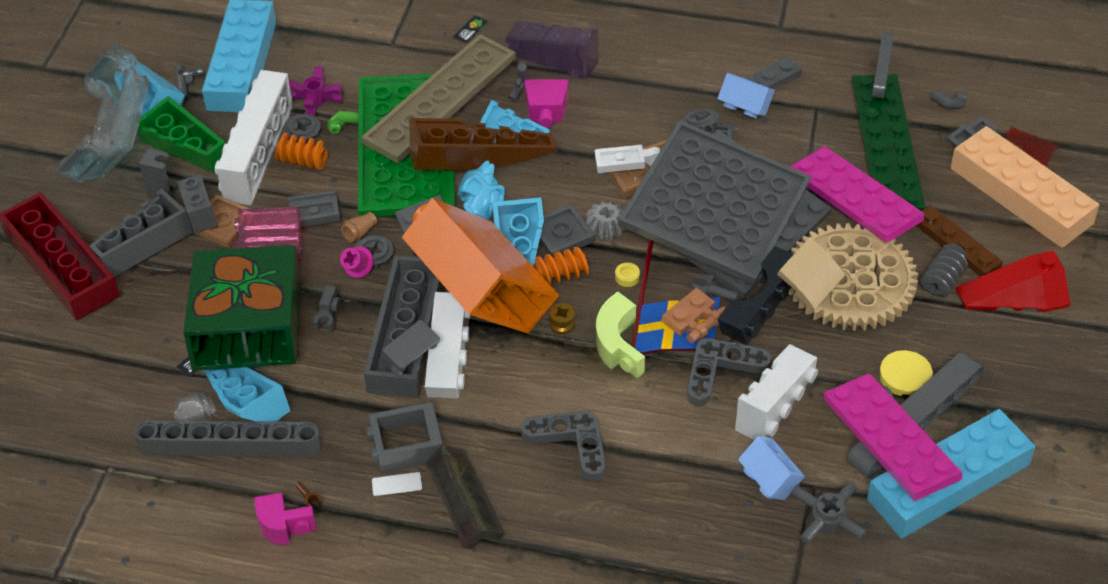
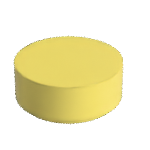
M622 263L615 269V280L623 287H632L640 280V269L633 263Z

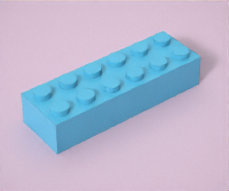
M229 0L202 89L206 111L240 112L243 110L246 96L251 93L254 79H257L260 71L264 69L277 22L273 1Z
M998 409L936 444L962 471L961 481L914 502L887 471L870 481L867 500L902 539L1029 466L1036 446Z

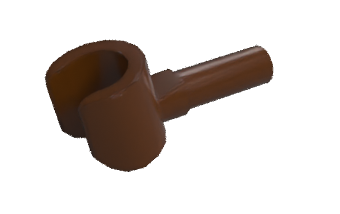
M301 482L296 483V488L305 499V507L311 506L309 504L311 502H317L320 507L322 506L321 496L318 493H310Z

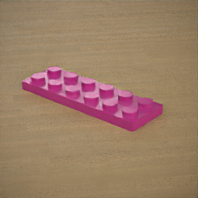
M825 146L790 166L811 176L810 183L807 186L810 190L886 243L924 221V213Z
M870 373L824 392V401L914 502L962 480V471Z

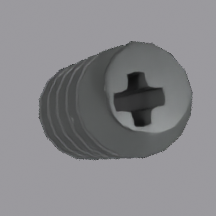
M946 244L941 248V251L920 279V283L926 291L941 298L947 297L950 294V291L959 281V277L963 275V272L968 267L966 253L963 248L956 244Z

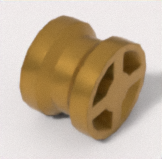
M557 303L551 307L549 311L551 331L558 335H566L572 332L575 328L574 308L567 303Z

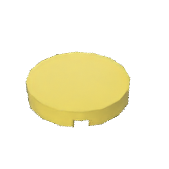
M908 350L895 351L888 354L882 360L880 367L881 383L884 387H889L893 394L899 396L909 394L910 397L933 375L931 364L927 359L916 352Z

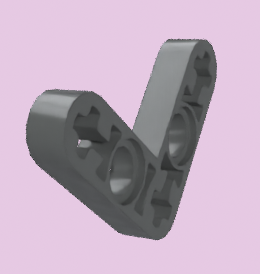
M882 33L872 92L873 98H884L894 34Z
M711 338L701 339L696 347L688 383V402L694 406H704L709 402L717 367L762 374L766 368L769 369L770 353L766 349ZM710 349V354H706L705 350ZM719 351H722V356H721V357L718 356V355H719ZM735 352L739 354L740 358L731 360L726 354ZM745 355L748 356V361H747V362L744 361V360H745ZM757 358L762 359L761 364L756 363ZM706 368L710 371V374L701 376L696 370ZM698 384L703 385L701 396L696 395Z
M580 411L529 417L522 422L521 436L529 444L576 439L582 477L589 482H597L604 477L605 458L598 419L594 413ZM583 422H588L589 427H584ZM560 423L564 424L567 428L564 431L558 432L552 427ZM571 423H574L575 429H571ZM544 426H548V432H545ZM530 428H535L536 433H531ZM587 442H593L597 445L594 450H586L582 446ZM594 459L596 471H591L590 460Z

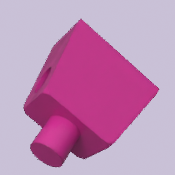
M568 79L525 80V100L529 119L533 122H539V125L545 128H550L553 122L562 121L569 97Z

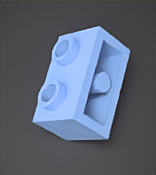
M727 73L718 99L724 101L723 106L736 110L739 107L745 109L744 114L757 118L758 115L766 116L775 90Z
M758 436L738 459L744 466L743 470L746 475L756 480L761 486L759 488L761 493L769 499L785 500L805 477L773 438Z

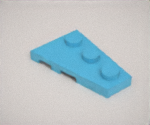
M491 100L480 123H486L487 128L499 129V126H506L519 133L521 129L550 133V130L529 119H521L515 116L514 111L498 107V103Z

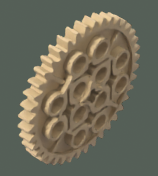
M849 223L846 224L845 228L837 224L836 229L827 225L826 231L818 228L817 234L812 231L809 232V237L814 239L834 259L845 276L814 311L794 295L796 290L791 288L789 295H793L792 301L799 302V309L806 307V315L814 313L813 320L821 317L823 318L822 324L824 325L831 321L832 328H835L838 323L841 324L842 330H845L847 325H851L852 330L855 331L857 325H860L863 330H866L867 324L876 329L877 322L885 326L886 319L893 322L895 316L901 317L902 311H907L908 305H911L913 298H915L918 273L916 272L917 266L913 264V257H908L909 251H902L903 244L895 245L896 239L886 243L866 228L861 230L859 224L855 228H851ZM803 236L802 242L797 241L796 247L791 248V253L795 254L809 237Z

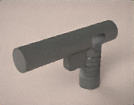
M525 63L518 64V80L508 96L514 102L521 91L525 89V80H527V66Z
M181 64L175 67L178 89L185 94L183 101L188 100L187 84L193 83V77L204 75L202 66L185 70Z

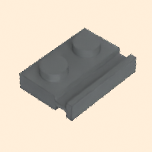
M336 190L288 197L292 228L340 221Z

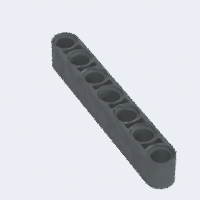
M960 352L900 406L924 430L978 381L984 371V367L963 352ZM861 441L852 448L846 459L850 465L868 478L874 476L883 467Z
M143 421L134 429V436L140 452L148 456L313 457L322 448L318 427L311 422Z

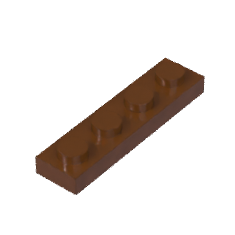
M929 205L922 210L924 221L916 226L942 247L946 244L961 246L966 253L968 268L981 277L1002 267L1003 261L934 207Z

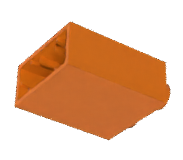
M432 198L427 204L422 205L416 210L412 217L411 226L402 236L404 241L469 315L529 334L559 297V294L492 221Z

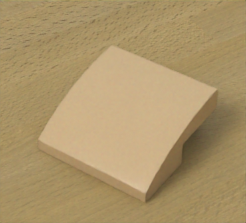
M811 237L806 240L777 273L779 277L796 290L794 295L813 311L845 276L834 259Z

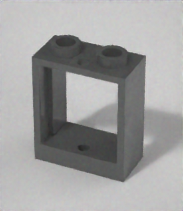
M433 402L369 414L371 425L366 426L368 440L375 443V446L370 447L373 463L379 462L381 472L444 460L443 444ZM425 423L429 441L387 450L383 449L380 431Z

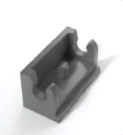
M149 147L139 162L147 195L156 198V192L162 188L174 199V194L171 193L170 188L177 190V186L175 183L168 181L165 171L167 168L166 164L160 162L161 158L169 160V155Z
M420 319L382 349L381 364L386 366L397 377H400L406 367L429 348H436L440 342V337Z

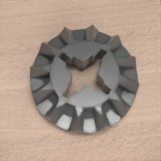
M699 109L686 115L682 121L705 131L712 130L713 127L718 126L720 118L719 114L715 111Z
M298 114L290 117L285 122L283 130L284 133L289 134V138L295 134L298 137V141L301 136L306 137L308 141L310 138L318 137L321 126L315 116ZM299 126L306 131L302 132V130H299Z
M367 236L355 245V247H365L371 253L378 247V253L373 255V265L376 268L381 263L387 265L388 259L393 258V245L390 240L383 236Z

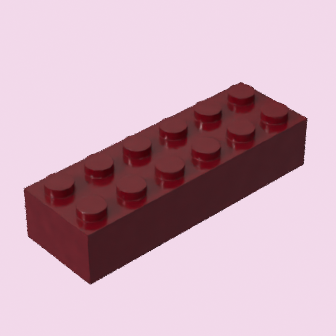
M42 192L0 213V222L5 235L76 321L120 297L114 276Z

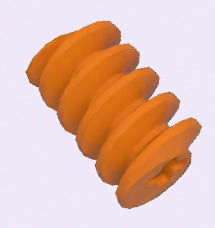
M283 133L276 146L275 159L276 161L281 160L284 163L290 162L293 165L299 164L303 167L307 165L308 168L323 170L328 160V149L324 148L323 140H319L315 146L313 138H310L306 144V137L301 136L298 142L297 135L293 134L289 140V134Z
M574 247L572 252L569 249H565L563 256L559 251L555 252L553 257L550 254H545L544 261L540 256H537L534 261V268L550 285L552 278H555L558 284L561 283L562 275L565 276L567 281H570L571 273H574L576 278L579 279L580 271L582 270L586 276H589L586 256L579 247Z

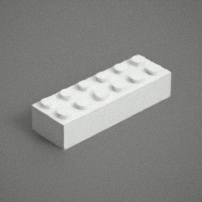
M261 70L257 79L253 81L251 93L246 96L245 106L238 114L236 126L232 127L230 139L227 144H224L222 157L215 164V174L218 175L219 191L222 192V196L226 199L244 205H251L283 132V126L293 109L287 73Z

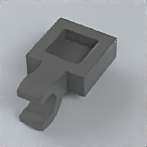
M326 285L319 303L320 310L314 317L315 329H319L320 324L324 322L327 323L328 331H332L334 328L333 317L335 312H339L341 306V298L338 297L335 286Z

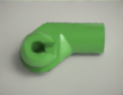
M338 111L328 120L327 127L329 132L338 134L345 123L358 124L359 113Z

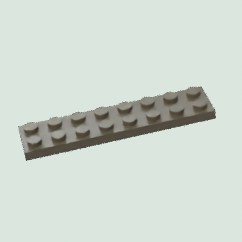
M479 34L361 137L362 144L399 163L410 153V118L449 119L516 59L515 52Z

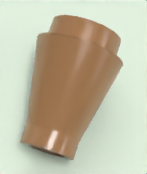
M368 212L365 215L346 220L344 225L341 226L343 237L348 242H358L373 226L377 225V218L372 212Z

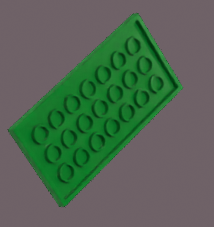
M434 73L359 78V216L365 215L368 212H372L376 217L394 216L397 211L439 194L444 203L455 207L454 170H415L410 153L402 161L396 163L362 144L361 138Z

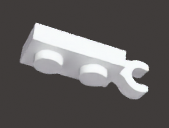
M642 145L595 149L597 173L645 168V163L651 166L659 154L660 148L652 147L643 150Z

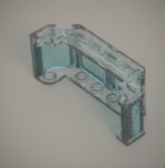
M115 43L86 73L84 87L87 92L102 100L92 136L87 134L83 138L82 143L68 157L61 160L57 169L58 174L77 184L104 178L132 150L150 81L146 75L141 76L135 66L138 63L135 55Z

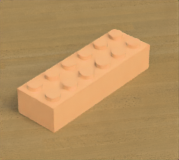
M984 127L954 149L951 163L953 171L1061 248L1065 247L1094 224L1099 203L989 127Z

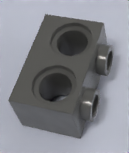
M201 174L177 181L194 234L217 227L218 225Z

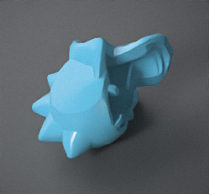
M487 160L479 168L465 173L459 185L458 196L461 201L465 202L463 205L465 211L490 221L492 217V202L504 201L505 191L504 187L499 185L493 176L494 165L490 164Z

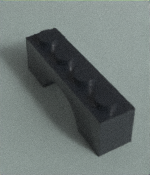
M776 246L773 247L761 263L763 275L767 281L766 286L758 295L751 299L742 301L732 300L718 317L722 334L745 345H748L751 339L759 334L762 325L773 316L775 308L781 301L787 298L789 290L792 288L777 273L794 254Z

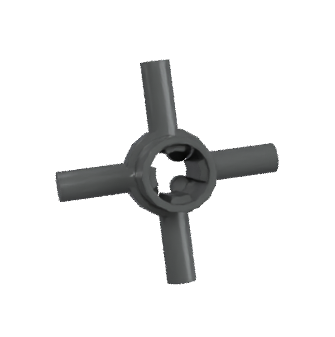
M849 481L837 495L826 493L822 494L819 498H816L798 485L793 489L792 495L812 508V517L814 519L800 536L802 542L809 544L819 532L826 535L835 534L839 531L840 527L860 540L865 537L867 530L845 517L846 508L844 503L857 490L855 483Z

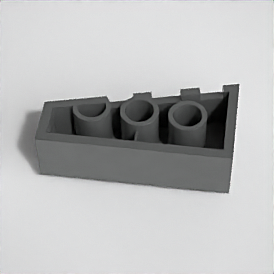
M162 188L156 192L157 197L151 202L146 200L140 205L141 210L133 216L129 214L123 218L121 226L118 228L112 227L89 246L114 277L193 233L187 211Z

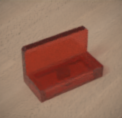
M1010 127L1006 136V140L1046 167L1054 150H1057L1059 147L1054 143L1014 127Z

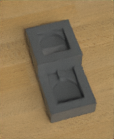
M981 116L969 126L964 123L950 134L947 140L957 147L986 126L999 134V128Z

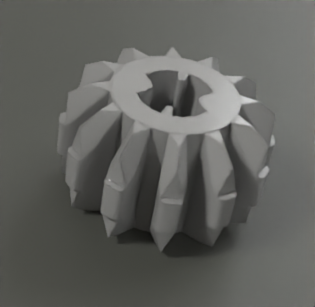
M612 200L609 203L601 201L600 205L593 204L592 208L588 210L586 224L593 231L595 237H600L601 241L604 238H609L612 241L614 236L621 237L622 232L625 231V228L618 225V220L624 210H622L621 204L614 205Z

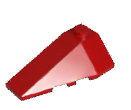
M1054 250L1030 255L962 284L955 289L965 309L997 310L998 307L1013 308V311H1022L1023 308H1036L1037 312H1049L1070 307L1071 304L1065 268Z

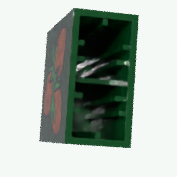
M269 245L264 247L220 248L216 250L194 251L183 331L192 371L296 364L301 278L295 245Z

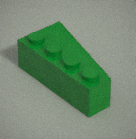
M169 96L132 123L141 142L215 174V164L218 160L220 161L226 142Z

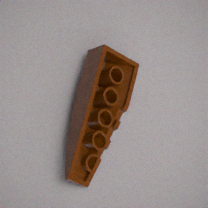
M409 119L410 156L415 170L450 171L477 169L487 160L495 167L557 152V145L553 135L550 133L521 129L519 133L506 126H499V129L487 128L486 123L477 122L476 126L463 124L464 120Z

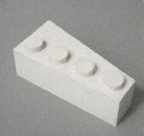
M435 292L431 329L440 337V342L436 348H429L425 390L427 397L458 399L459 390L464 389L465 375L462 374V368L467 363V350H465L466 342L469 341L468 325L471 315L448 292Z
M789 344L774 360L771 370L766 368L762 373L759 383L754 381L749 386L750 392L748 396L742 394L738 398L735 430L753 440L758 436L773 437L778 430L781 419H786L789 416L794 401H799L802 398L805 386L808 382L811 384L814 382L818 374V369H816L817 357Z

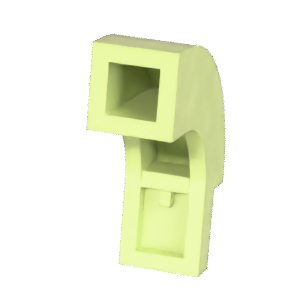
M616 292L602 305L597 315L596 347L601 359L611 370L619 364L625 372H630L638 378L644 373L645 356L625 342L620 336L625 329L635 322L636 305L621 293Z

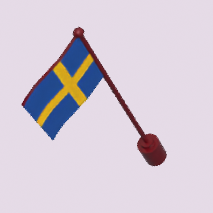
M649 239L631 346L641 354L660 351H695L700 339L695 343H690L687 339V335L690 332L686 331L679 336L661 322L662 315L679 301H664L643 305L654 242ZM720 296L711 298L715 301V307L712 310L719 309ZM702 318L697 323H702L705 319ZM713 326L708 331V335L703 339H715L716 327Z

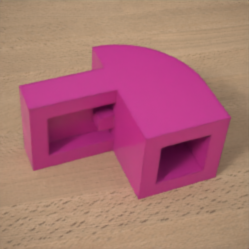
M282 493L254 497L261 533L270 542L279 545H290L289 535H302L310 531H316L312 506L286 510Z

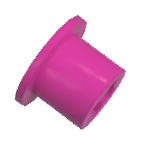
M361 246L345 249L340 257V263L346 273L355 278H361L369 274L374 264L371 251Z

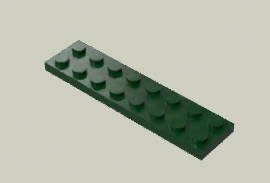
M887 74L883 99L872 97L875 75H852L851 86L868 176L922 211L926 207L897 74Z

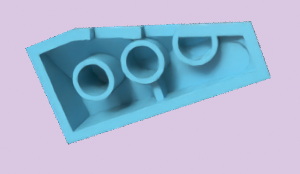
M124 53L115 74L121 89L128 96L126 102L129 106H132L133 112L131 115L135 121L167 96L182 106L185 96L183 92Z
M541 197L492 202L494 225L528 262L534 266L544 224Z
M248 367L203 370L224 407L241 418L252 421L277 422L282 416L290 412L282 385Z

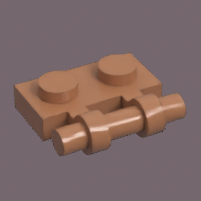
M696 287L663 314L661 322L679 336L686 331L690 332L687 335V339L690 343H695L698 339L701 340L706 337L708 331L713 326H719L718 317L725 310V307L722 306L718 310H712L715 307V301ZM700 319H705L702 323H697Z

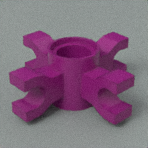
M315 66L313 76L306 78L303 84L289 80L292 99L305 98L303 103L306 108L305 114L315 116L316 107L322 106L326 100L342 103L343 94L340 93L342 85H324L326 80L325 76H323L324 67Z

